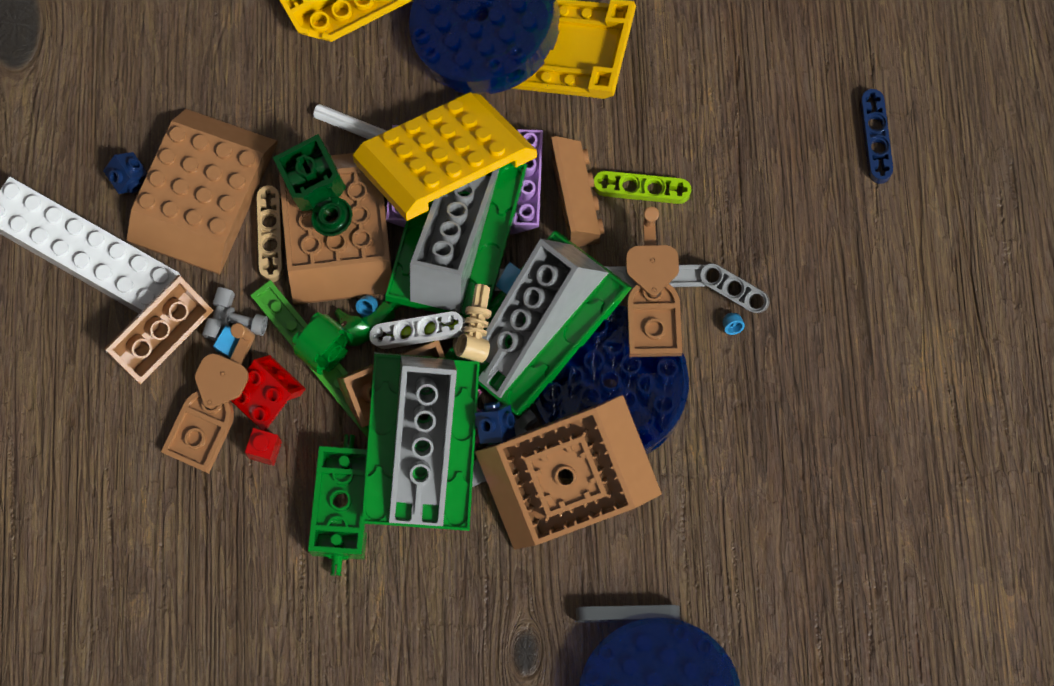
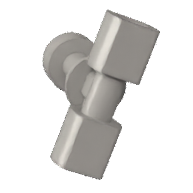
M218 287L212 303L216 308L213 317L207 318L202 335L206 339L216 341L225 325L230 327L232 323H241L251 328L254 334L263 336L267 329L268 317L256 314L254 318L236 314L234 308L231 307L235 296L234 292Z

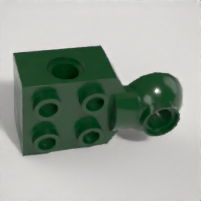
M319 134L273 157L291 197L301 211H312V226L318 233L324 236H337L348 229L352 221V209L347 201L339 198L346 189V186ZM333 217H337L336 220L329 222Z

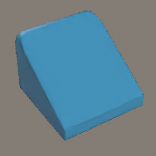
M509 262L496 287L505 294H508L521 270Z
M225 325L213 347L216 352L231 358L240 338L233 337L231 327Z

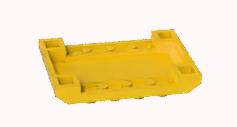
M491 0L470 76L474 81L487 86L601 99L612 97L615 93L636 4L634 1L610 0V3L578 0Z
M472 92L364 141L353 154V161L356 166L406 221L428 211L429 202L509 163L518 167L537 158V150L482 95Z

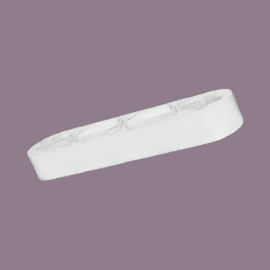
M450 311L380 323L371 329L369 337L375 346L381 349H390L456 338L465 333L463 330L467 324L462 315ZM454 319L458 321V324L454 325V330L449 326L443 327L442 323L451 325L454 323ZM430 322H434V332L426 335L424 331L425 326ZM410 326L412 330L411 335L406 339H402V329ZM383 332L389 335L393 334L394 338L392 336H385L383 337L382 341L379 340V337L383 335Z

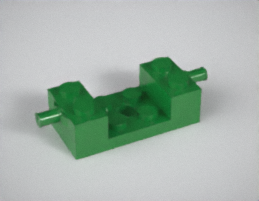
M348 434L344 435L343 448L319 446L308 551L312 556L327 557L332 560L331 576H335V574L337 576L342 575V561L365 560L367 533L365 531L366 524L362 523L367 449H354L355 435L351 434L350 440ZM339 494H344L348 497V503L342 508H338L333 504L334 498Z

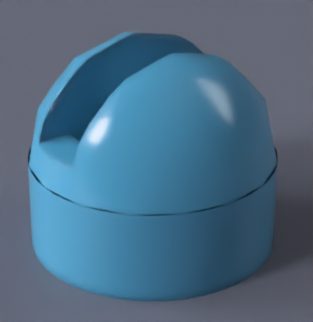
M372 295L362 296L356 303V310L363 317L369 316L378 308V301Z
M728 313L723 318L724 330L729 335L738 334L745 327L743 319L738 313Z

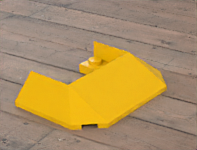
M413 0L279 1L298 34L332 42Z

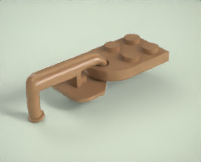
M652 206L644 211V246L632 247L626 256L627 275L637 283L631 290L627 302L629 357L682 356L680 299L676 290L669 284L679 273L678 253L671 246L656 245L655 221L659 217V211Z
M235 323L231 327L232 336L240 339L230 360L217 354H209L202 359L195 374L199 391L191 394L184 402L161 450L162 453L208 474L233 423L234 410L230 401L242 394L249 377L247 369L242 364L255 339V334L241 323Z

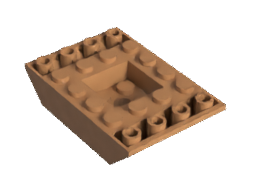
M624 395L521 433L505 442L495 443L475 451L514 550L539 545L635 509L662 495ZM562 469L570 470L574 476L573 481L563 483L559 479V472Z

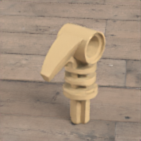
M476 284L472 306L466 307L465 313L470 315V317L465 318V323L469 325L465 326L463 330L467 334L463 333L453 339V349L458 357L481 363L487 359L490 351L489 341L482 338L487 336V331L483 329L487 328L489 324L485 319H489L492 311L487 309L490 288L487 285Z

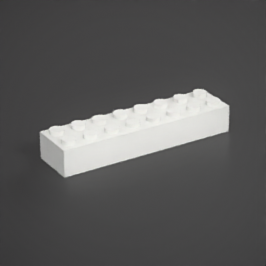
M10 176L0 189L1 235L139 314L180 275L174 269Z

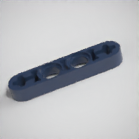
M869 89L864 92L860 100L868 173L873 182L882 184L886 183L893 173L885 100L880 91ZM869 97H873V100L877 101L872 113H870L872 110L871 102H867ZM872 119H877L881 122L882 128L873 130L869 127L868 122ZM879 142L883 144L885 151L876 153L872 150L871 145ZM878 160H882V170L886 171L884 176H880V172H875L879 166Z

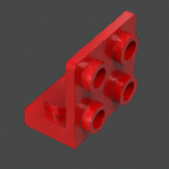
M271 355L254 359L247 369L249 377L242 394L238 398L231 400L263 431L269 428L288 400L300 397L306 389Z

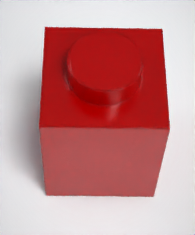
M253 428L245 454L251 460L274 466L282 440L277 434Z

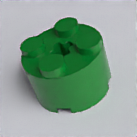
M317 312L311 317L306 328L294 335L292 343L295 345L294 354L316 373L322 375L324 369L329 372L343 360L348 352L345 346L347 342L352 344L353 335L329 315Z

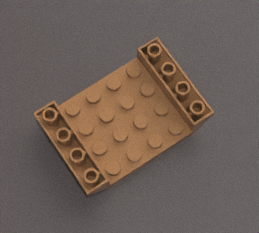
M354 153L331 155L346 186V189L339 198L348 202L353 213L348 229L337 236H324L314 229L311 221L312 211H301L279 172L287 271L294 305L359 298L365 295L376 296L386 294L393 269L390 259L384 195L356 166L353 161ZM333 217L329 222L336 220L337 217Z

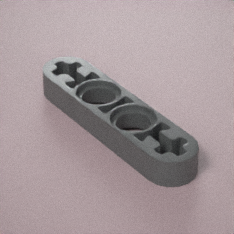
M678 605L587 606L576 608V622L578 623L669 622L680 620V606Z

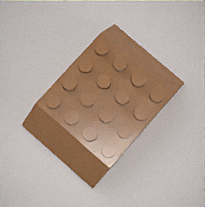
M185 109L171 121L133 204L126 241L220 275L276 148L277 140Z

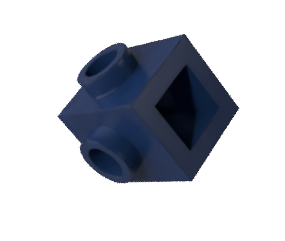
M134 152L114 155L103 170L118 194L139 191L148 174Z
M490 402L484 404L483 409L475 412V426L478 430L480 444L502 443L516 436L514 428L515 417L512 414L511 405H500V402Z

